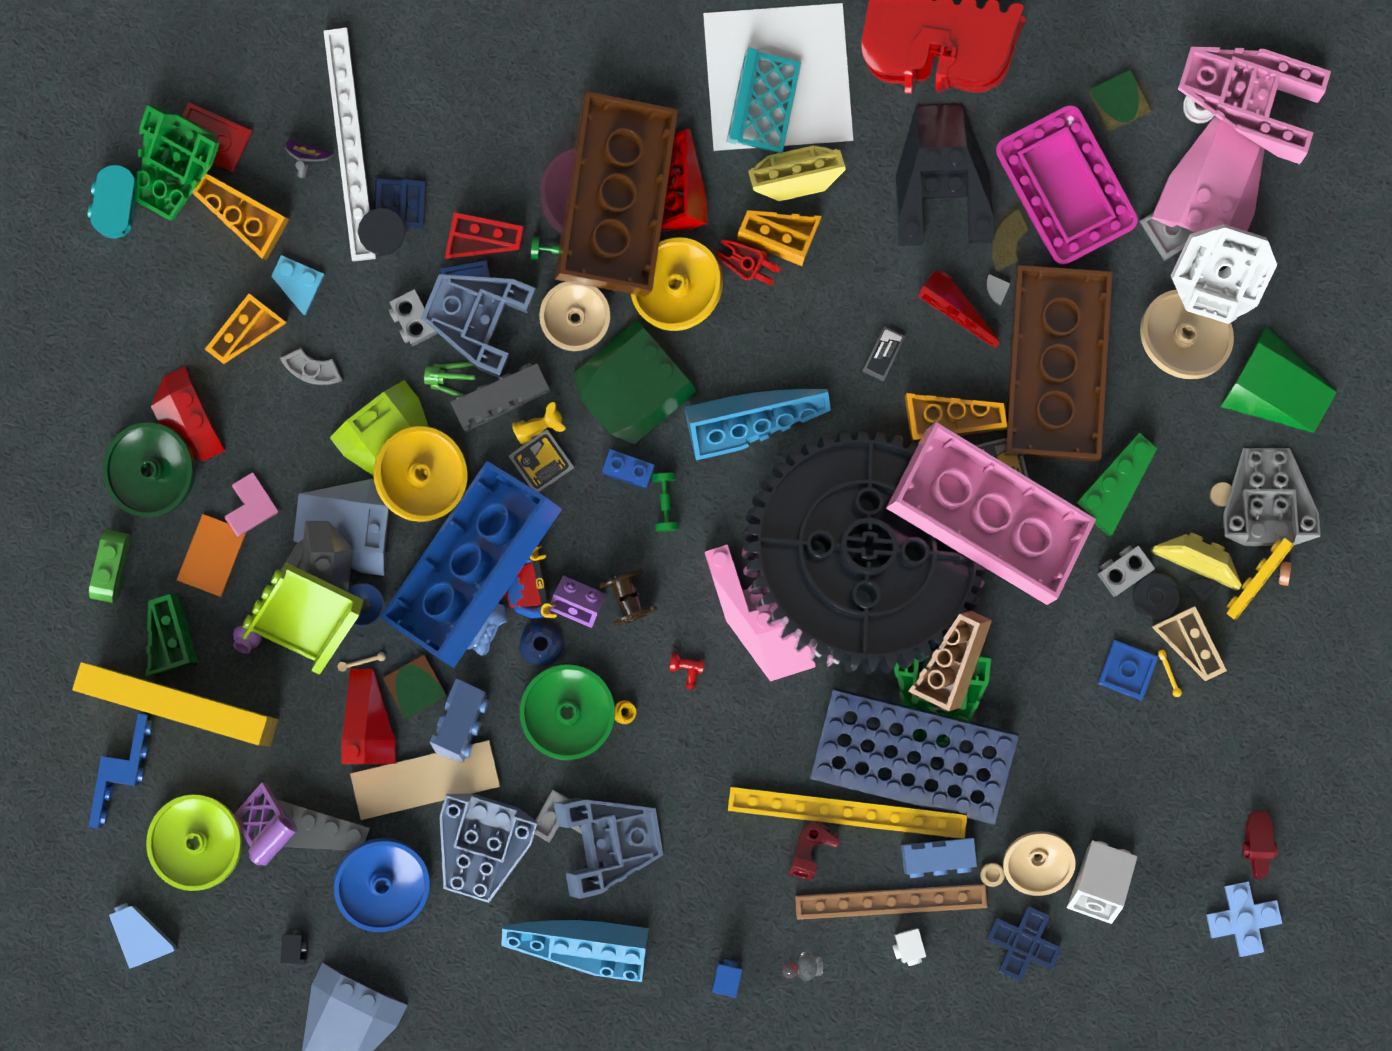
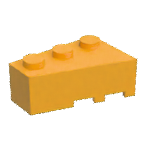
M747 210L739 229L737 240L802 266L822 216L781 215L775 212Z

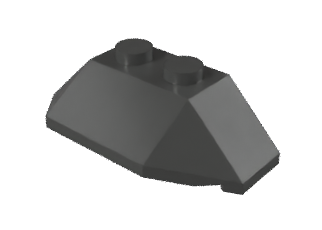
M305 521L300 569L348 592L353 548L329 521Z

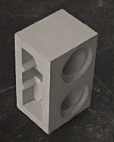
M415 289L390 301L392 308L388 311L394 322H400L403 329L399 330L405 343L410 342L413 347L437 334L433 328L421 319L425 308ZM405 303L412 305V311L409 314L400 313V307ZM415 324L423 326V331L419 335L411 334V327Z
M1131 545L1119 553L1121 558L1115 562L1110 559L1100 566L1102 571L1098 573V576L1113 597L1119 595L1155 569L1139 546L1134 549ZM1131 556L1139 559L1140 566L1138 569H1132L1129 566L1128 561ZM1111 570H1117L1120 573L1121 579L1118 583L1110 580L1109 573Z

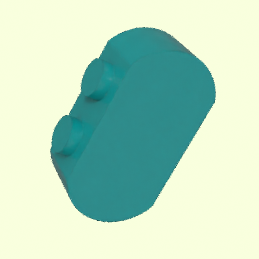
M118 165L107 166L97 174V179L92 182L91 193L94 195L93 204L90 203L88 207V217L91 218V224L100 234L108 238H120L129 233L132 228L137 180L129 170Z

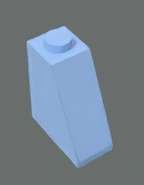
M125 903L115 907V913L109 915L129 969L178 950L177 946L135 905L129 907Z

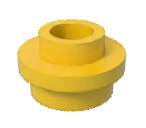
M619 701L615 705V720L620 724L631 723L636 716L634 705L630 701ZM623 708L626 710L625 716L621 715V710Z

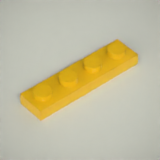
M1284 538L1283 541L1279 539L1270 550L1273 554L1268 560L1264 558L1256 568L1259 572L1253 579L1249 577L1241 587L1244 591L1239 598L1234 596L1227 605V608H1229L1227 614L1230 617L1238 619L1295 544Z

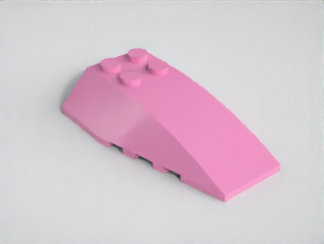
M1214 116L1203 133L1197 138L1190 150L1169 175L1151 218L1170 227L1179 225L1194 233L1221 224L1248 231L1255 214L1265 148L1239 133L1217 116Z

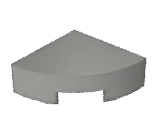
M989 274L986 281L988 294L992 301L1000 306L1010 283Z

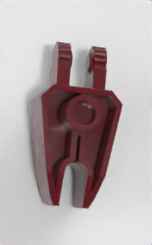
M1252 811L1245 826V842H1242V855L1245 856L1246 861H1251L1252 876L1262 880L1268 874L1269 861L1274 859V856H1277L1278 846L1277 842H1274L1273 823L1268 812Z

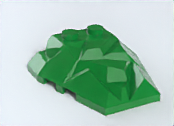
M147 105L139 134L143 135V149H138V157H142L141 171H137L135 201L168 220H174L212 166L219 146V140L216 138V133L183 115L170 113L165 109Z
M930 650V656L923 662H919L914 658L912 665L906 669H902L896 662L894 672L896 678H898L899 693L904 705L971 721L990 681L992 657L980 654L962 707L951 711L908 692L919 679L923 668L932 659L934 651ZM921 728L913 732V736L919 740L924 739L927 735L926 731ZM941 734L936 738V741L940 745H946L949 743L950 738L945 734Z

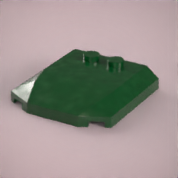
M637 320L574 373L579 397L584 405L610 435L633 445H636L697 393V390Z

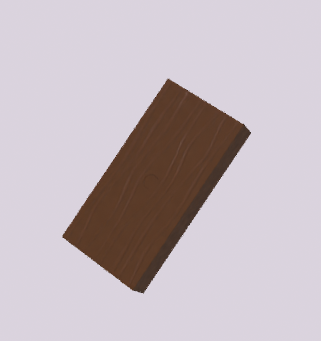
M588 91L583 95L580 103L555 280L645 297L652 292L678 109Z
M1017 266L1015 270L1004 455L1098 462L1101 460L1112 272Z

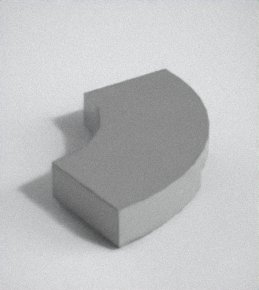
M302 348L280 358L284 366L294 376L307 383L331 385L343 381L333 359L326 361L314 360L307 356Z

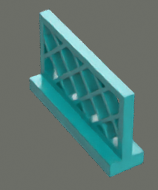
M748 48L745 51L726 140L727 143H739L777 153L783 152L801 66L800 61L757 52V49ZM759 58L768 60L773 69L763 75L758 68ZM784 65L794 66L793 76L785 80L779 68ZM775 71L782 83L772 89L765 77ZM756 72H757V74L759 75V78H757V79L755 80ZM762 80L768 92L758 97L753 87L755 83ZM784 85L789 92V97L785 101L780 102L774 91ZM771 94L777 106L767 111L760 100ZM751 96H753L754 99H755V100L752 101V102H750V101H751ZM757 102L764 114L753 120L748 111L749 107ZM780 108L784 114V121L776 125L769 114ZM766 116L773 128L762 134L755 122ZM748 118L750 123L746 125V120ZM752 125L759 137L754 140L744 139V130ZM775 130L780 138L779 145H769L764 136Z

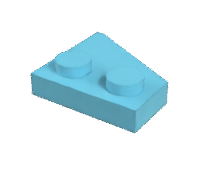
M281 255L271 277L300 312L306 316L324 278V274Z

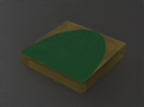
M1131 70L1088 90L1108 133L1151 112Z

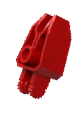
M721 240V243L733 251L732 256L721 250H716L715 252L726 266L746 281L759 279L766 284L773 285L774 280L770 276L761 273L765 266L771 271L779 273L781 267L768 260L766 250L739 241Z

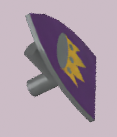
M288 140L285 144V150L292 157L299 160L295 166L298 169L297 176L300 178H306L309 162L325 161L334 154L292 140Z

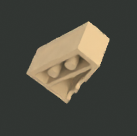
M1195 606L1152 626L1204 681L1227 671Z

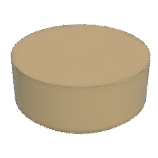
M1224 482L1214 485L1210 491L1211 501L1217 506H1226L1232 486Z
M997 863L984 865L980 872L982 882L990 887L1000 885L1005 876L1003 868Z

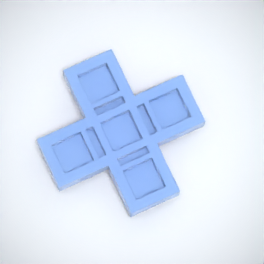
M1248 881L1224 886L1229 910L1206 914L1211 938L1235 934L1240 957L1264 952L1259 928L1282 924L1277 900L1254 904Z

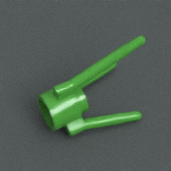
M459 362L449 364L434 363L433 366H426L424 384L431 385L433 390H440L457 397L464 395L463 393L440 384L445 383V378L475 380V376L446 373V370L442 369L474 365L471 362Z

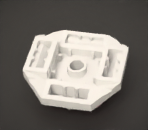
M1221 224L1189 235L1173 269L1171 278L1186 311L1229 324L1236 320L1238 316L1258 306L1277 263L1266 237ZM1222 266H1227L1224 270L1218 271Z

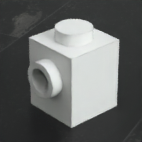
M915 928L894 934L897 943L893 945L896 959L901 958L902 963L907 962L908 966L921 963V958L926 957L919 929Z

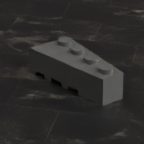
M528 363L520 367L517 373L512 375L510 373L499 377L498 381L490 385L489 383L478 387L476 391L464 394L451 401L450 403L464 431L468 432L550 392L538 364L532 365V363Z
M278 800V804L285 816L291 819L297 827V832L283 847L350 851L369 839L371 827L287 801Z

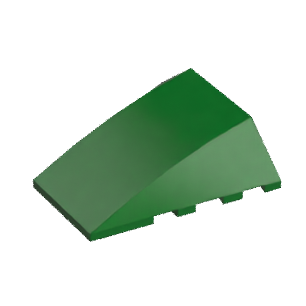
M1265 326L1255 344L1254 351L1220 407L1314 433L1337 392L1276 334Z

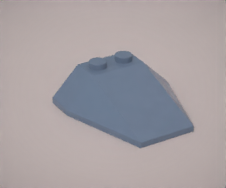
M322 963L311 986L302 1051H374L398 1026L408 1005L387 994L383 995L343 975V972Z

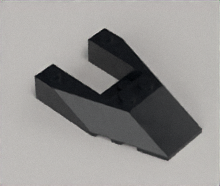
M963 105L916 106L896 173L899 246H918L924 242L922 199L967 197L969 243H992L995 236L989 171Z

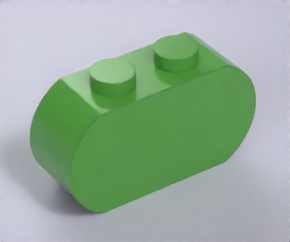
M109 529L104 530L100 539L89 587V597L91 599L109 603L116 602L130 549V534Z

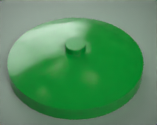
M559 665L541 672L527 686L520 704L521 726L529 742L541 753L560 760L580 759L598 750L609 737L615 720L614 700L605 682L592 671L576 665Z

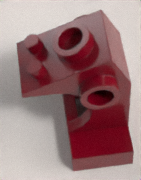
M812 820L799 836L788 874L811 881L818 865L812 860V848L819 844L837 848L840 844V841L837 840L838 835L835 832L831 835L828 833L829 828L819 821L816 823Z

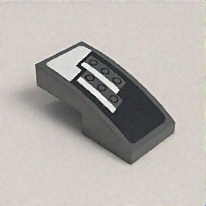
M884 326L862 372L884 382L905 336Z

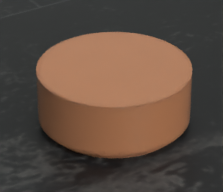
M1283 561L1281 563L1279 585L1288 586L1291 562Z

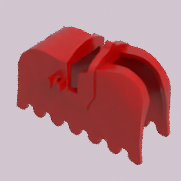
M869 0L861 48L863 57L870 72L879 80L892 84H905L904 93L912 94V91L916 88L917 81H925L929 78L934 57H939L936 71L937 92H943L945 89L950 90L951 87L975 93L989 91L999 85L1008 74L1017 42L1026 22V18L1021 16L1024 6L1014 3L1010 5L1006 13H1002L996 0L987 1L982 9L977 8L976 0H962L959 5H955L953 0Z

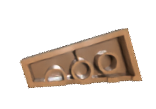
M973 611L959 614L944 636V641L935 650L932 659L923 668L919 679L908 692L948 711L961 708L992 620Z

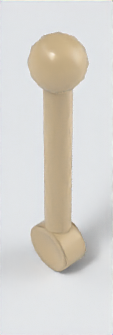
M379 652L376 656L350 663L340 662L338 670L346 671L349 667L376 660L384 661L386 654Z

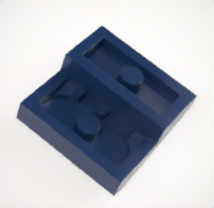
M377 178L375 183L374 209L385 208L397 213L402 219L405 228H423L425 181L407 179L400 181Z

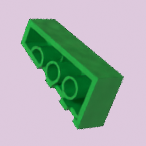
M1137 434L1074 506L1095 518L1094 524L1106 535L1111 536L1157 448L1143 435Z

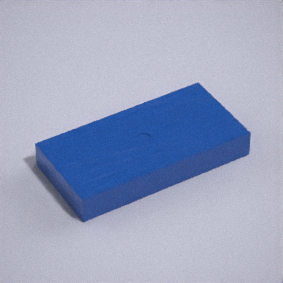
M486 461L380 618L454 668L562 509L547 497Z

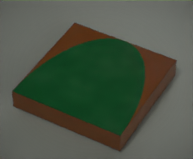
M425 655L383 677L405 719L447 697Z

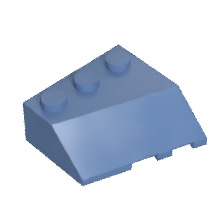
M455 680L445 705L447 714L440 716L437 723L438 736L432 735L430 744L436 754L464 763L466 757H470L473 750V744H471L473 735L477 736L481 727V722H479L480 715L486 712L489 704L484 691L461 680Z

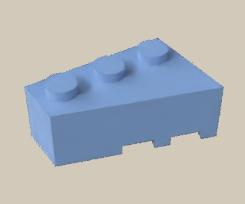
M974 838L901 845L904 874H910V878L924 877L926 872H933L934 876L948 874L947 870L957 869V873L972 872L971 867H977Z

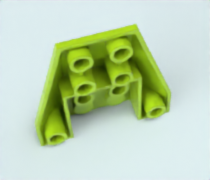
M404 380L381 393L351 416L336 430L330 439L344 457L374 476L376 456L388 438L406 428L429 426L419 398Z

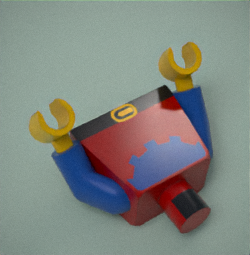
M539 545L535 548L501 600L508 598L510 608H514L516 613L528 618H555L557 615L551 614L550 609L552 606H556V604L548 603L540 562L537 561L546 558V555H538V549L542 548Z

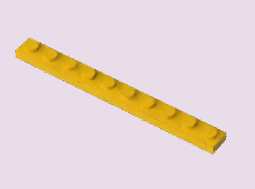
M730 787L728 811L961 839H965L967 815L735 787Z

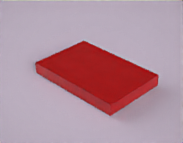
M188 102L183 116L217 134L216 138L219 140V146L213 165L234 174L253 131Z

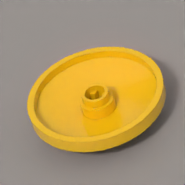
M688 238L666 239L659 242L652 292L646 297L631 294L633 304L639 314L657 328L669 331L691 328L706 319L718 304L723 288L722 270L716 257L701 243Z
M415 426L395 433L381 446L374 463V483L381 500L392 512L411 521H431L449 513L461 500L467 484V466L461 450L450 437L434 428Z

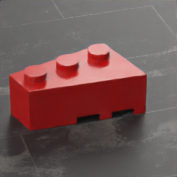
M454 212L445 259L521 250L525 226Z

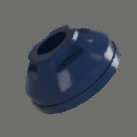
M362 583L348 589L349 593L361 599H368L371 603V609L366 613L360 612L353 625L366 627L376 623L384 611V599L380 591L372 585Z
M547 623L533 624L521 636V653L531 664L537 666L549 665L556 661L562 652L563 641L560 633L556 628ZM537 637L547 639L548 646L545 650L538 651L534 648V640Z

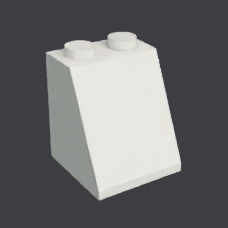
M1092 841L1083 858L1067 908L1112 924L1124 907L1137 856L1124 849L1118 850L1109 847L1105 842Z

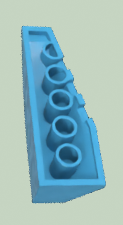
M827 389L755 392L685 407L687 425L696 460L743 450L749 447L748 443L758 439L763 441L769 438V434L778 430L786 431L796 422L801 421L804 423L831 411Z

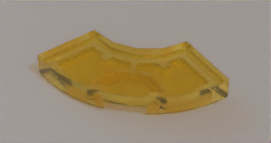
M1019 209L1011 213L996 231L992 243V261L996 272L1018 262L1016 255L1017 242L1022 235L1029 231Z

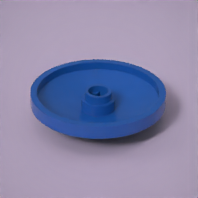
M389 838L368 840L351 849L340 861L333 881L334 897L343 916L353 925L372 932L392 931L412 921L424 907L430 887L429 874L420 855L409 845Z

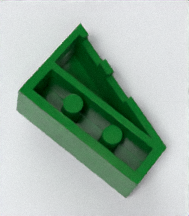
M168 594L149 600L147 620L149 635L146 649L148 664L146 676H156L198 663L179 594Z

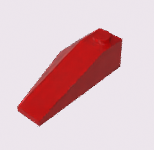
M689 129L674 134L661 230H692L707 224V198L691 130Z
M935 270L920 290L918 297L996 349L1000 341L956 284L951 281L952 277L942 270L940 272Z
M350 669L342 734V764H396V737L388 720L390 718L384 707L383 695L374 669Z

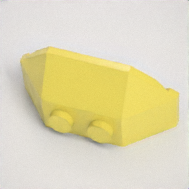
M809 146L769 155L760 161L755 168L749 170V176L754 191L777 201H783L825 191L846 169L840 150Z
M1197 534L1182 535L1156 545L1150 550L1155 555L1231 589L1239 590L1241 587V582L1230 554L1224 551L1225 547L1213 542L1211 545L1202 542L1203 538Z

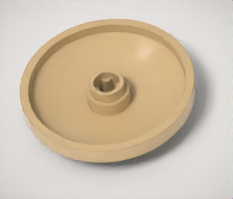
M1177 289L1158 296L1149 305L1141 320L1140 334L1146 353L1160 369L1175 377L1183 379L1207 377L1219 370L1231 354L1234 343L1232 324L1186 311Z

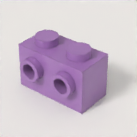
M563 576L550 603L556 604V606H552L550 610L592 628L607 594Z

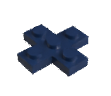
M1027 906L1018 927L995 918L986 940L1008 949L998 970L999 972L1021 982L1030 960L1053 970L1062 948L1040 938L1050 917L1049 915Z

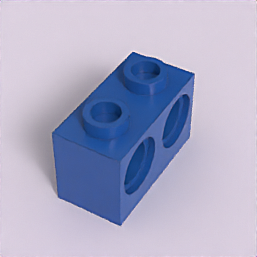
M610 449L602 474L647 489L655 465Z
M724 959L723 963L718 962L712 993L736 998L742 973V967L738 966L737 961Z

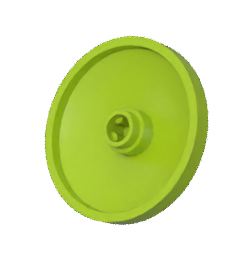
M186 795L168 802L154 816L147 833V854L153 869L166 883L182 890H205L223 882L235 869L242 851V833L236 817L222 802L204 795Z

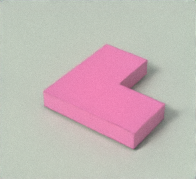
M254 473L247 475L232 485L244 505L226 515L225 519L237 537L278 513V510Z

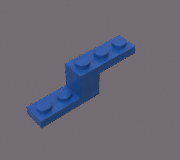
M137 715L130 760L101 756L88 827L102 828V824L107 823L108 810H105L107 800H111L113 787L109 786L110 782L138 786L139 782H143L145 768H142L143 758H147L149 752V744H146L147 734L151 735L153 730V721L150 720V715Z

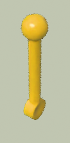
M1160 650L1158 655L1163 661L1174 689L1173 695L1179 697L1182 694V690L1176 684L1165 650Z

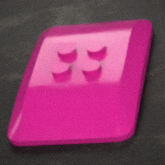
M1075 106L1063 107L1002 139L996 147L997 156L1052 258L1058 264H1069L1132 231L1136 227L1138 218L1082 113Z

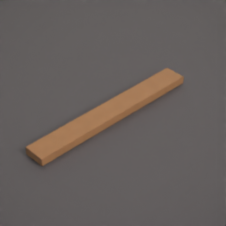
M986 884L795 896L797 920L987 908Z

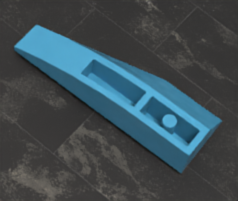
M582 920L525 922L504 925L501 946L594 976L642 982L649 928Z

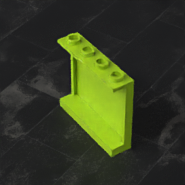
M285 563L281 571L278 569L275 571L271 579L272 585H266L261 595L262 601H256L252 609L253 615H247L242 625V628H245L243 639L246 640L251 631L313 660L314 663L311 671L320 675L358 618L364 600Z

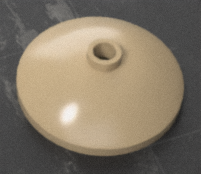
M563 282L552 288L541 304L539 315L542 330L546 337L561 349L582 351L591 348L604 337L608 330L610 308L605 296L596 287ZM573 314H578L580 316V320L578 322H573L571 320V316Z
M1031 832L1017 838L1008 847L1004 855L1003 868L1008 882L1015 889L1028 895L1043 896L1060 890L1070 881L1075 870V857L1071 846L1062 837L1050 832Z

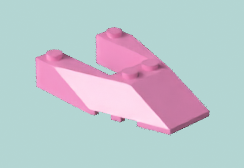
M1191 47L1178 90L1277 157L1300 164L1308 153L1314 132L1269 118L1276 91L1280 90L1318 103L1326 91L1331 71L1266 49L1253 51L1244 50V48L1220 50V47Z
M728 545L706 551V560L725 619L767 678L773 681L814 668L816 662L810 660V647L806 646L801 652H796L794 644L797 639L794 636L784 641L779 637L780 632L784 628L781 623L772 627L767 624L772 611L770 609L759 611L756 607L763 595L751 594L749 589L742 591Z

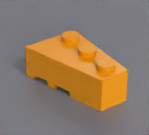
M248 294L205 350L221 363L226 364L285 325L286 322L252 295Z

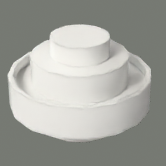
M1185 97L1183 111L1192 122L1205 123L1215 116L1190 97Z

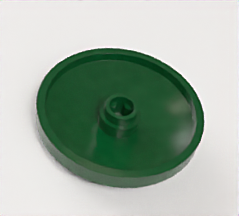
M150 422L132 425L121 431L112 440L106 451L103 461L104 483L110 497L124 511L140 517L166 515L177 509L186 500L193 487L195 460L192 450L187 441L169 426Z

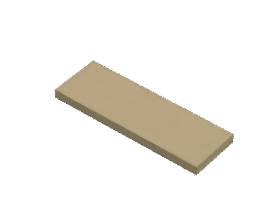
M490 740L473 744L472 753L469 758H465L464 763L434 753L350 774L361 820L443 801L446 794H472L500 787Z

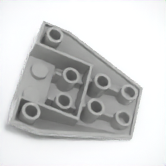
M1243 448L1223 514L1225 537L1244 546H1273L1279 539L1283 541L1284 538L1296 545L1320 537L1319 512L1291 449Z

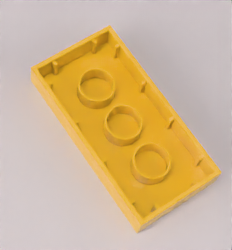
M82 662L80 663L72 689L76 692L260 746L271 747L279 719Z

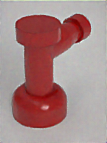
M672 652L669 671L676 672L679 668L688 669L685 688L695 689L697 673L702 674L704 660L681 659L678 653Z

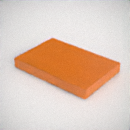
M202 514L177 581L222 597L247 532L237 537L228 523Z

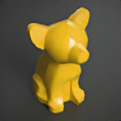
M555 402L548 404L546 413L542 418L512 423L513 431L521 444L532 440V437L541 434L547 427L559 432L566 429L565 425L562 424L561 413L556 410Z

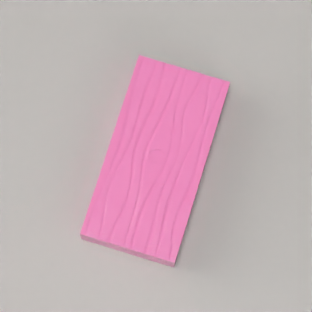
M937 422L926 429L886 507L888 510L1046 605L1058 599L1096 521L1095 518Z

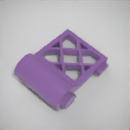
M263 782L234 814L239 823L241 833H243L250 846L249 858L259 866H266L297 832L294 822L285 816L270 788ZM264 793V803L263 805H258L259 798ZM273 809L276 815L268 822L269 810ZM250 810L249 821L245 822L242 817ZM257 810H262L260 822H256ZM255 826H260L259 833L254 839Z

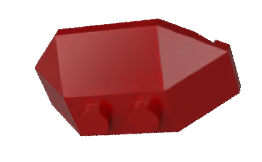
M186 366L165 375L151 405L158 423L176 430L187 441L194 458L205 461L224 452L225 449Z

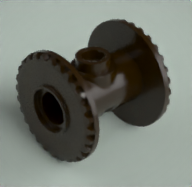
M642 569L622 573L599 584L600 589L613 587L617 603L624 617L612 622L614 626L636 621L657 611V606L644 609L633 581L634 577L644 573Z

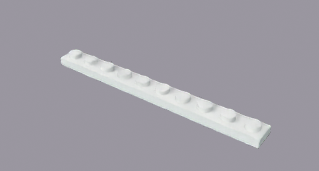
M348 29L324 30L351 257L353 262L376 259V254L367 251L361 244L358 236L359 223L363 216L370 211Z

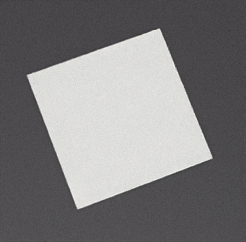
M843 3L703 13L714 151L756 148L739 143L731 144L726 142L744 54L748 48L757 49V52L801 62L784 146L853 141ZM759 58L758 68L763 75L773 69L768 60ZM784 65L779 68L785 80L793 76L795 67ZM775 71L765 77L772 89L782 83ZM756 72L755 80H756L757 78H759V75L757 74V72ZM762 80L754 84L753 90L758 97L768 92ZM784 85L774 91L780 102L785 101L789 97V92ZM771 94L760 100L767 111L777 106ZM751 96L750 102L755 100L753 96ZM757 102L749 107L748 112L753 120L764 114ZM780 108L769 114L776 125L784 121V114ZM766 116L755 122L762 134L773 128ZM748 118L746 120V125L750 123ZM752 125L744 130V139L754 140L759 137ZM775 130L764 136L769 145H779L780 138Z

